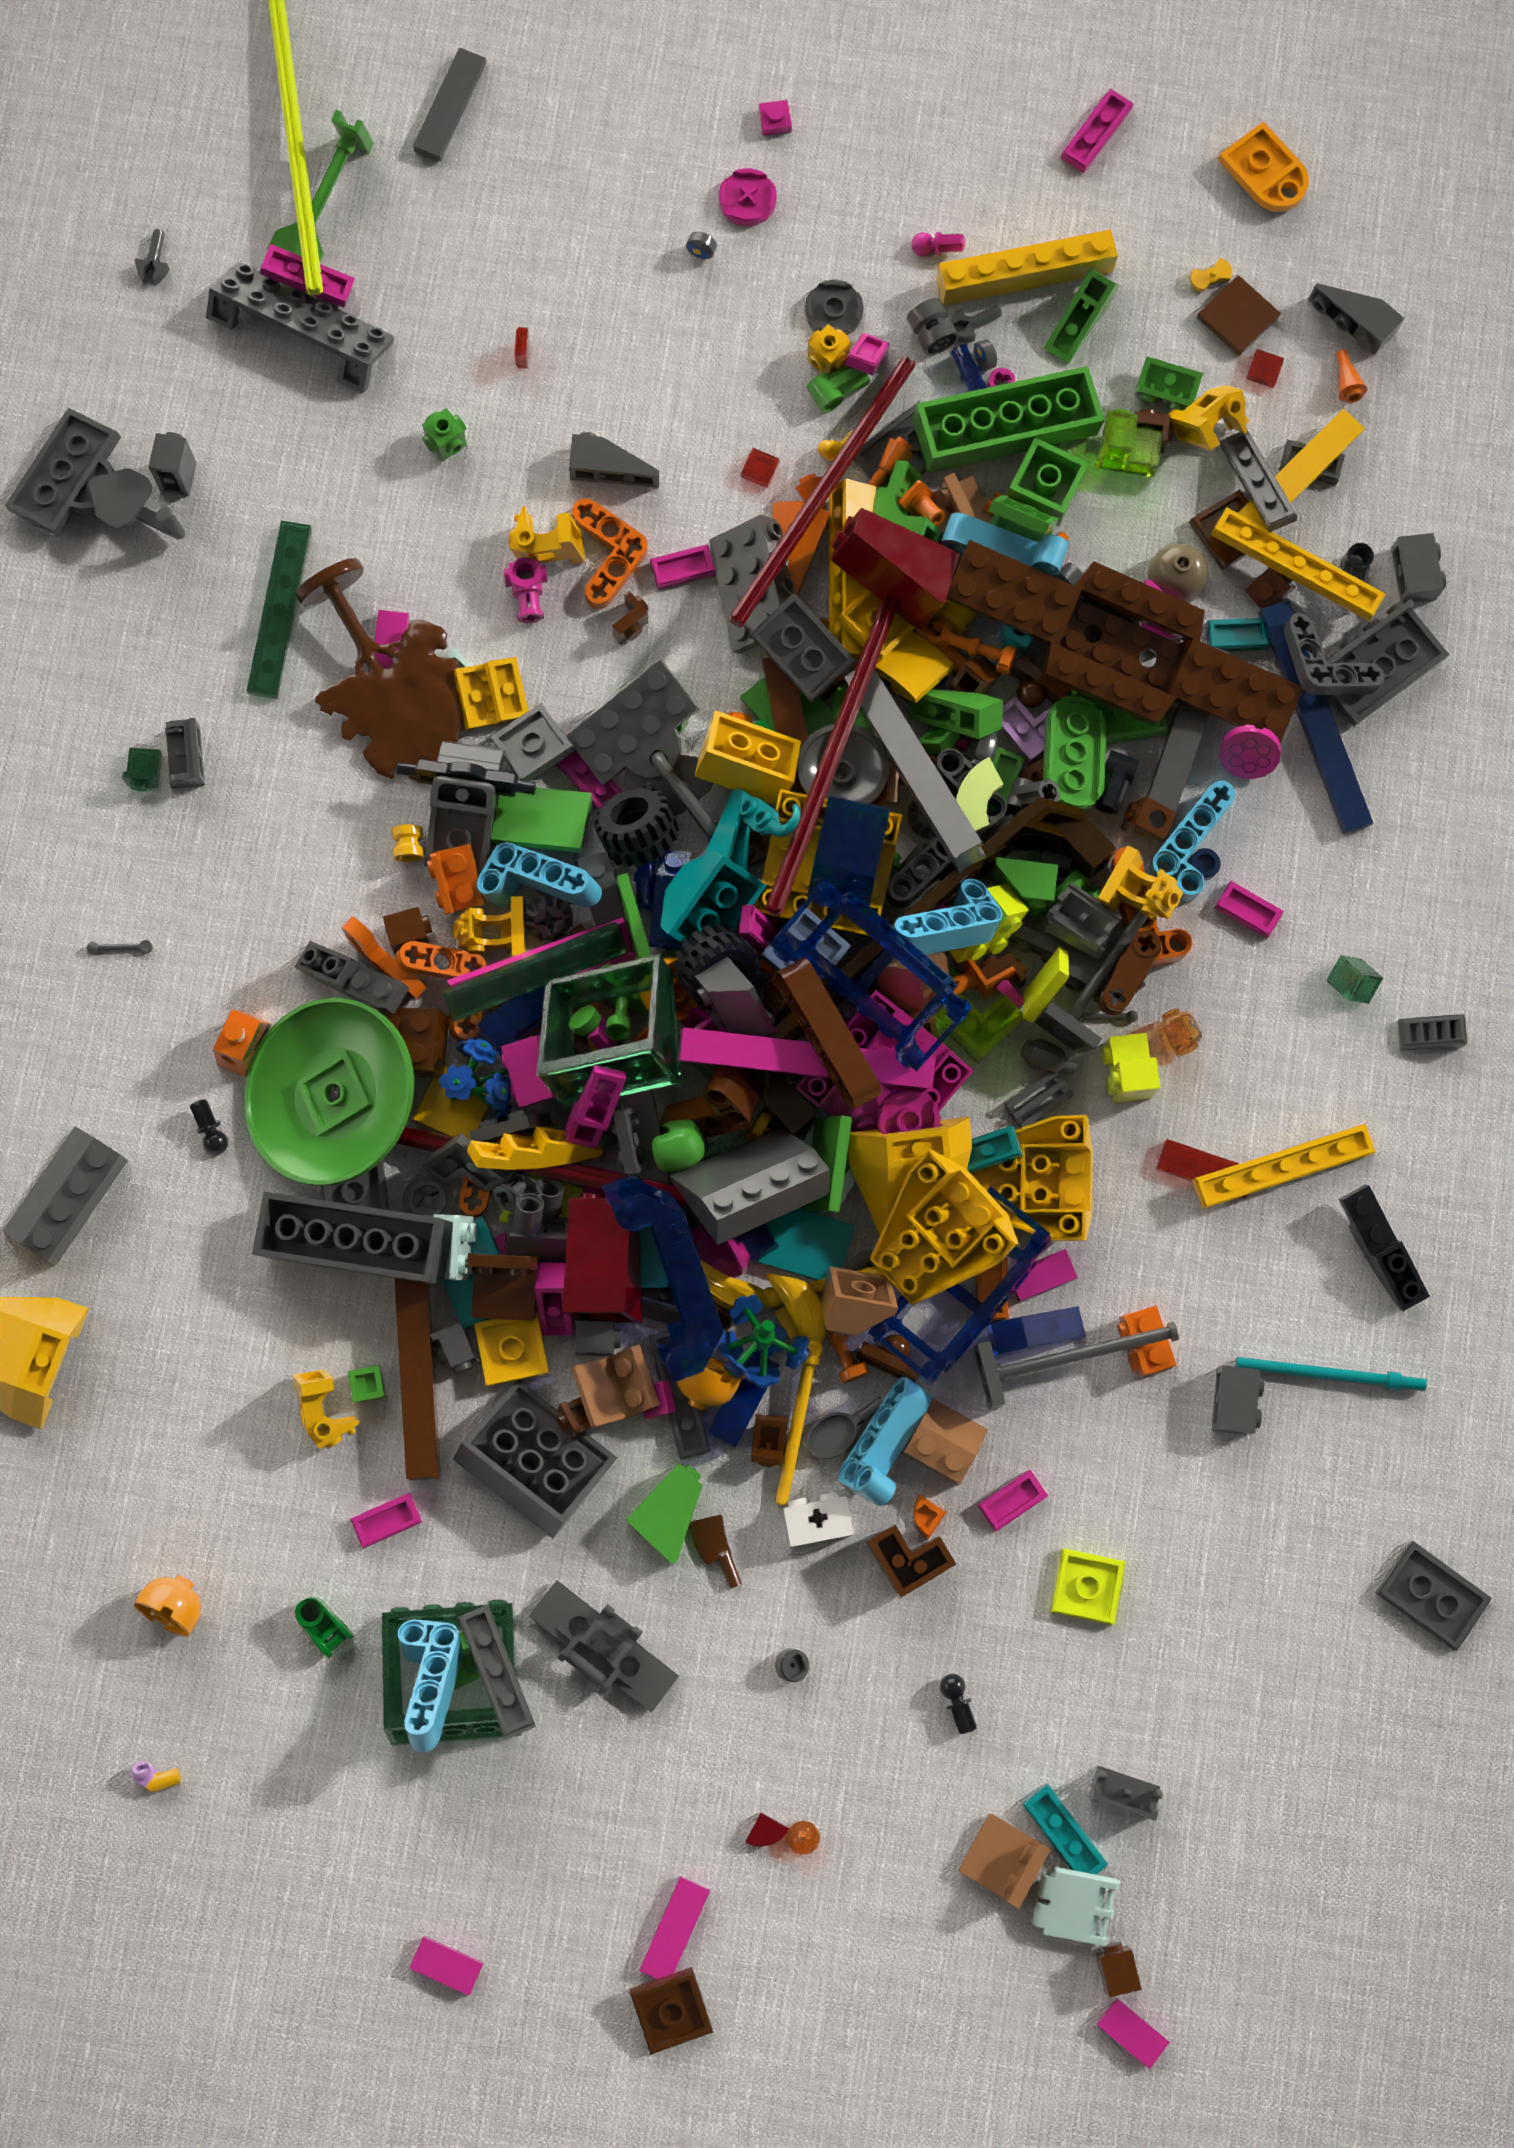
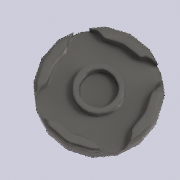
M833 279L819 283L816 288L810 291L805 304L806 320L812 330L822 331L829 324L835 330L840 329L846 335L854 332L861 323L864 311L863 300L859 292L857 293L851 284L841 280Z

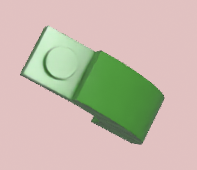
M897 460L893 473L890 476L888 487L877 488L874 513L938 543L942 531L927 517L911 516L898 502L916 481L921 479L922 475L907 461Z

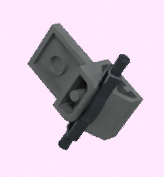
M443 741L437 762L421 759L418 760L417 764L398 762L397 775L416 777V782L432 785L430 798L431 813L424 866H428L427 862L431 860L430 854L433 852L471 843L478 874L482 872L489 858L493 819L499 795L515 797L516 792L535 795L536 782L517 780L516 774L503 772L505 750Z

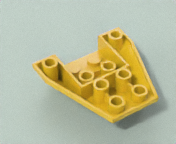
M1087 1115L1053 1116L1016 1129L1023 1157L971 1174L1006 1211L1012 1227L1053 1241L1087 1240L1093 1205V1148Z
M969 1117L940 1120L939 1127L882 1134L877 1129L850 1132L847 1152L848 1164L879 1235L884 1228L908 1172L928 1150L939 1153L967 1170L972 1151Z
M928 1150L908 1172L870 1260L913 1306L998 1265L1018 1244L1009 1215L966 1168L933 1150Z
M0 1297V1410L9 1418L43 1429L54 1399L48 1396L72 1337L78 1339L89 1308L61 1298Z

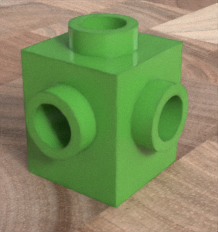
M447 408L441 412H433L422 424L425 435L422 437L424 444L431 453L435 451L442 462L450 456L457 454L467 445L464 433L467 428L457 414L453 416Z

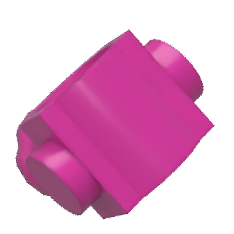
M526 557L519 558L514 563H509V568L503 569L505 586L512 587L513 597L518 599V622L535 623L544 619V612L540 610L539 596L543 593L542 583L548 582L546 565H539V560H532ZM525 571L533 574L527 580H522L518 577L519 574Z

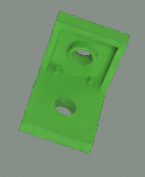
M1004 494L993 499L989 508V512L994 513L990 524L1039 542L1044 535H1052L1059 518L1042 513L1030 505L1014 501Z

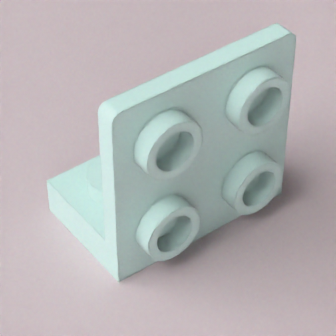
M434 1214L436 1218L453 1222L452 1238L444 1279L469 1280L470 1274L474 1273V1267L467 1266L468 1253H471L472 1242H476L478 1233L477 1223H473L474 1217Z

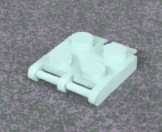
M1055 1867L1054 1873L1042 1872L1038 1897L1048 1899V1901L1040 1899L1036 1901L1032 1920L1033 1925L1042 1927L1044 1935L1107 1946L1109 1938L1106 1936L1109 1918H1113L1115 1910L1112 1908L1115 1890H1118L1120 1887V1881L1114 1878ZM1107 1888L1109 1890L1106 1905L1104 1906L1102 1905L1105 1894V1889ZM1101 1916V1917H1103V1919H1102V1924H1101V1928H1100V1933L1098 1934V1933H1096V1932H1097L1099 1917Z

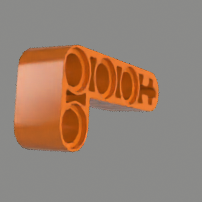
M1126 847L1120 848L1112 858L1109 865L1110 874H1112ZM1142 863V865H1141V867H1140L1139 870H1141L1142 872L1145 873L1144 867H1143V863ZM1143 885L1139 897L1146 898L1145 895L1149 890L1147 886ZM1120 902L1118 908L1120 916L1123 917L1121 921L1123 929H1125L1138 909ZM1148 917L1145 920L1146 927L1140 928L1138 931L1151 930L1160 938V950L1150 967L1181 961L1192 947V938L1187 931L1172 929L1159 932L1157 921ZM1178 940L1183 946V951L1176 952L1171 949L1169 941ZM1146 942L1141 944L1142 946H1148Z

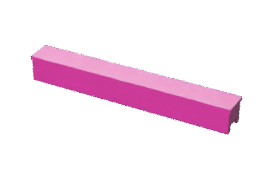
M691 1028L680 1029L681 1039L679 1055L677 1056V1061L831 1079L810 1042ZM860 1048L880 1084L933 1089L936 1057Z

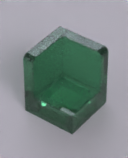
M1340 955L1327 978V982L1348 1001L1366 1004L1370 1003L1383 980V977L1363 959Z

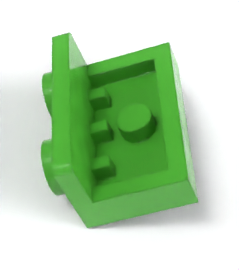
M1146 356L1135 392L1141 393L1139 399L1155 404L1158 399L1169 402L1168 408L1184 411L1186 407L1195 401L1203 373Z

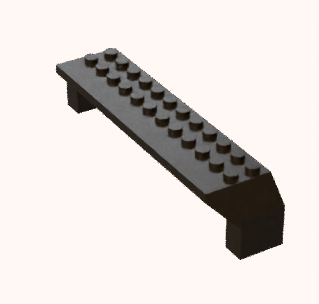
M1038 796L981 846L986 858L963 869L961 873H958L956 868L953 869L935 888L929 890L919 902L906 910L900 917L934 911L940 904L951 906L964 880L975 879L979 881L991 870L996 857L1005 858L1012 851L1042 852L1046 850L1072 858L1070 868L1073 871L1078 869L1090 880L1108 864L1117 848L1079 808ZM895 923L882 931L871 944L858 952L846 966L834 973L824 984L835 1006L875 972L874 960L889 953L886 943ZM791 1011L775 1027V1033L765 1035L764 1037L797 1041L805 1033ZM755 1070L754 1091L760 1097L757 1108L761 1112L765 1111L771 1115L770 1122L776 1128L781 1127L799 1138L814 1124L817 1113L787 1081V1074Z

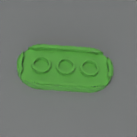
M1067 695L1057 701L1049 709L1046 716L1043 780L1051 779L1058 784V792L1061 795L1058 802L1084 811L1095 804L1104 790L1106 720L1101 710L1099 712L1094 706L1095 703L1089 698L1081 695Z

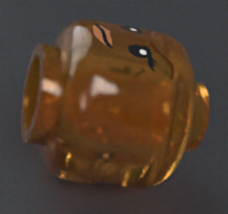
M1176 1008L1161 1016L1163 1021L1158 1024L1156 1032L1166 1052L1170 1054L1175 1053L1177 1057H1180L1199 1048L1198 1042L1202 1038V1032L1192 1013L1188 1011L1180 1012Z

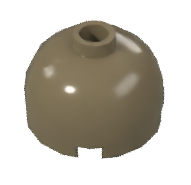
M1183 543L1169 544L1160 549L1151 560L1148 567L1147 580H1152L1163 592L1190 603L1196 600L1205 588L1208 577L1207 562L1201 552L1193 546Z

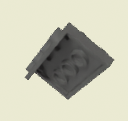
M758 515L709 539L732 652L739 654L758 646L749 634L795 592L788 568L789 560L787 559L743 627L738 628L729 621V616L783 535L782 528L777 520L763 515Z
M1411 599L1404 604L1401 601L1395 603L1386 611L1388 616L1381 621L1378 618L1372 620L1363 628L1365 633L1358 638L1354 635L1349 637L1339 646L1342 650L1334 656L1331 652L1325 655L1327 663H1374L1384 672V682L1372 694L1328 695L1354 727L1450 655L1411 609L1415 604ZM1336 674L1340 682L1349 684L1345 676Z

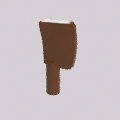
M716 1515L692 1521L689 1525L691 1535L703 1561L706 1564H711L719 1560L730 1589L741 1585L742 1582L731 1556L732 1552L728 1544L723 1516Z

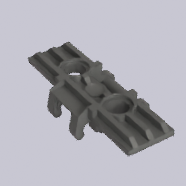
M556 1580L529 1617L566 1645L558 1659L562 1663L564 1660L600 1687L599 1692L603 1695L614 1683L652 1713L679 1675L636 1642L643 1631L637 1626L632 1627L614 1612L615 1609L609 1604L599 1613ZM576 1616H581L588 1622V1630L581 1636L572 1634L569 1629L570 1621ZM579 1641L590 1647L614 1667V1671L609 1678L573 1650ZM628 1656L636 1658L639 1662V1670L632 1676L623 1674L620 1669L621 1661Z

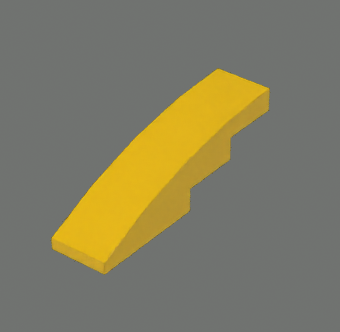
M537 1126L532 1137L503 1133L500 1144L471 1140L467 1149L477 1168L504 1170L538 1169L571 1164L601 1156L603 1151L599 1144L597 1149L566 1142L565 1130Z

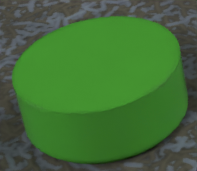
M592 1005L584 1006L571 1017L569 1027L577 1036H585L599 1025L601 1015Z

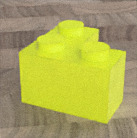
M1007 883L987 888L1003 913L992 940L984 944L949 950L958 963L969 959L974 961L990 953L994 955L1000 953L1007 946V940L1011 934L1021 927V920L1029 910Z
M1147 1033L1108 1038L1105 1046L1101 1048L1103 1064L1108 1065L1110 1076L1106 1077V1089L1108 1095L1113 1096V1103L1151 1099L1161 1087L1156 1057L1150 1058Z

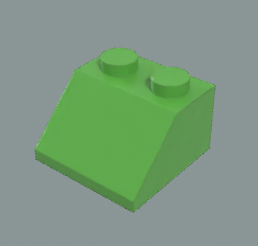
M996 857L989 874V880L994 886L1007 883L1028 908L1029 911L1024 917L1039 919L1042 915H1047L1054 902L1058 865Z

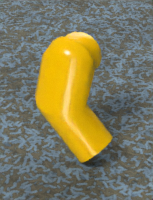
M850 431L842 442L821 441L817 448L818 454L826 460H834L853 431Z

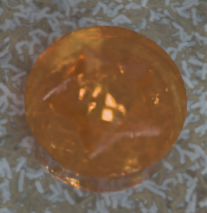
M800 1820L793 1823L789 1828L787 1841L794 1852L807 1855L817 1849L820 1843V1833L812 1822Z

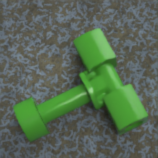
M606 963L597 970L594 977L595 984L611 994L610 1000L612 1005L615 1006L614 1015L607 1019L605 1033L612 1040L624 1041L630 1037L632 1022L627 1017L628 1009L631 1008L641 1016L649 1010L645 1007L640 997V985L637 984L631 987L624 982L625 975L609 963Z

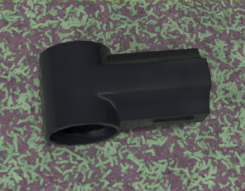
M1365 543L1353 544L1342 557L1341 569L1367 583L1370 565L1374 559L1372 548ZM1351 556H1359L1363 560V565L1355 564Z
M1111 750L1105 763L1104 790L1093 806L1103 813L1117 815L1125 798L1127 787L1133 781L1140 760Z

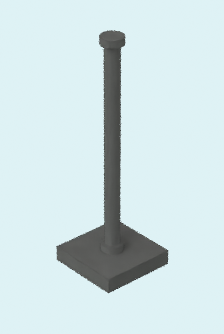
M1140 909L1136 911L1069 1012H1065L1055 1003L1050 1002L1034 1021L1077 1054L1096 1049L1102 1040L1101 1037L1080 1023L1078 1019L1147 919L1140 912Z
M1170 1322L1167 1323V1327L1001 1366L1000 1363L996 1364L990 1341L978 1343L974 1347V1352L988 1408L992 1410L1006 1404L1001 1386L1005 1378L1168 1339L1174 1342L1179 1340L1175 1323Z

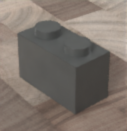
M167 432L166 434L156 433L148 467L159 490L189 496L197 462L187 439L174 432Z
M1434 533L1398 537L1391 547L1400 601L1404 604L1409 599L1413 602L1436 600L1446 587V576L1444 571L1440 570L1441 548L1439 543L1435 542Z
M1225 1365L1217 1367L1211 1431L1251 1435L1255 1434L1256 1428H1260L1262 1411L1257 1409L1258 1397H1262L1264 1392V1378H1260L1259 1369Z

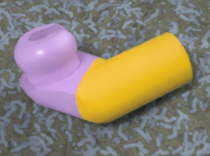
M143 1761L137 1762L132 1768L134 1781L150 1792H157L182 1783L178 1768L161 1773Z

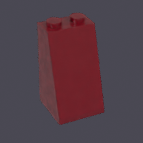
M862 507L854 517L849 516L842 531L838 530L831 542V547L834 548L831 561L881 601L887 595L895 597L898 600L896 613L915 628L921 630L945 604L960 553Z
M584 1193L580 1194V1198H569L562 1312L577 1321L642 1323L640 1222L634 1214L637 1202L630 1198V1195L613 1193L610 1198H599L597 1194Z

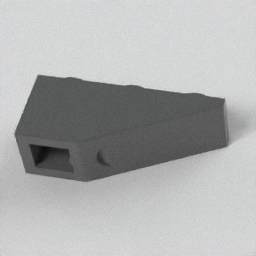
M1319 283L1314 286L1308 299L1317 311L1325 313L1341 331L1349 333L1357 340L1361 348L1369 350L1374 355L1394 336L1405 319L1382 299Z

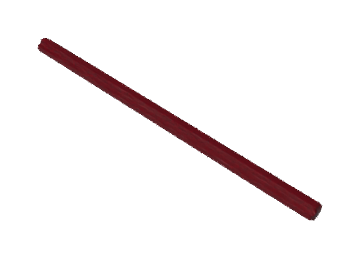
M904 356L901 358L729 616L730 623L736 627H743L915 368V362L910 360L909 357Z
M887 595L882 598L801 811L800 821L793 832L766 903V911L768 913L779 916L784 910L896 613L898 600L895 597Z
M405 1127L396 1144L434 1152L455 1137ZM573 1163L538 1169H514L690 1208L675 1186Z

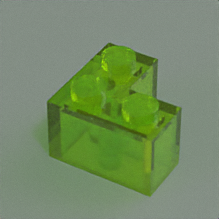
M1108 410L1099 436L1095 468L1154 477L1159 464L1163 432L1155 431L1154 428L1148 426L1136 428L1138 415L1131 414L1127 410Z
M959 993L936 1016V1023L977 1065L1024 1020L1023 1012L1005 994L981 1014Z

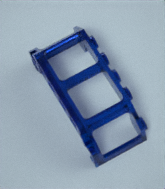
M825 880L816 887L769 943L774 948L775 955L784 962H789V960L797 962L800 958H806L813 966L817 975L823 976L830 982L829 985L836 994L842 997L846 996L854 1003V1008L859 1014L867 1018L870 1017L878 1024L879 1030L886 1037L894 1038L898 1041L895 1046L897 1060L907 1068L912 1067L916 1072L960 1024L972 1008L967 1000L961 999L953 992L957 988V984L951 976L909 940L900 935L892 925L856 894L847 891L842 896L834 889L833 884ZM813 901L820 907L827 906L831 909L806 940L801 941L785 935ZM843 913L885 949L857 981L848 978L816 949L817 943ZM894 958L936 993L909 1025H903L870 997L867 992L869 986ZM942 1005L947 1011L946 1016L953 1022L923 1054L916 1043L915 1034Z
M633 1175L602 1185L608 1204L610 1203L615 1218L623 1229L635 1231L647 1226L650 1227L681 1318L679 1321L666 1325L670 1334L669 1341L665 1345L662 1343L656 1345L672 1383L703 1372L724 1330L683 1210L672 1193L649 1185Z
M991 1186L987 1192L992 1198L1029 1225L1035 1232L1030 1237V1241L1023 1251L1015 1246L1009 1252L1008 1256L1016 1264L983 1303L959 1284L946 1289L949 1294L974 1313L942 1352L939 1351L937 1353L902 1324L903 1318L913 1307L903 1295L896 1300L898 1305L897 1313L871 1327L868 1332L874 1342H879L911 1368L929 1387L936 1382L937 1377L942 1371L948 1372L1030 1275L1037 1264L1035 1259L1051 1242L1050 1232ZM890 1331L897 1332L928 1357L930 1361H927L920 1368L884 1339L883 1336Z

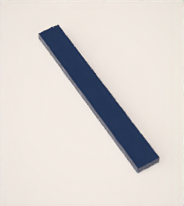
M1289 601L1262 608L1259 611V615L1283 678L1300 685L1283 631L1284 625L1294 614ZM1301 649L1302 654L1311 659L1308 650ZM1303 689L1295 710L1342 834L1369 827L1374 822L1326 696L1312 695Z

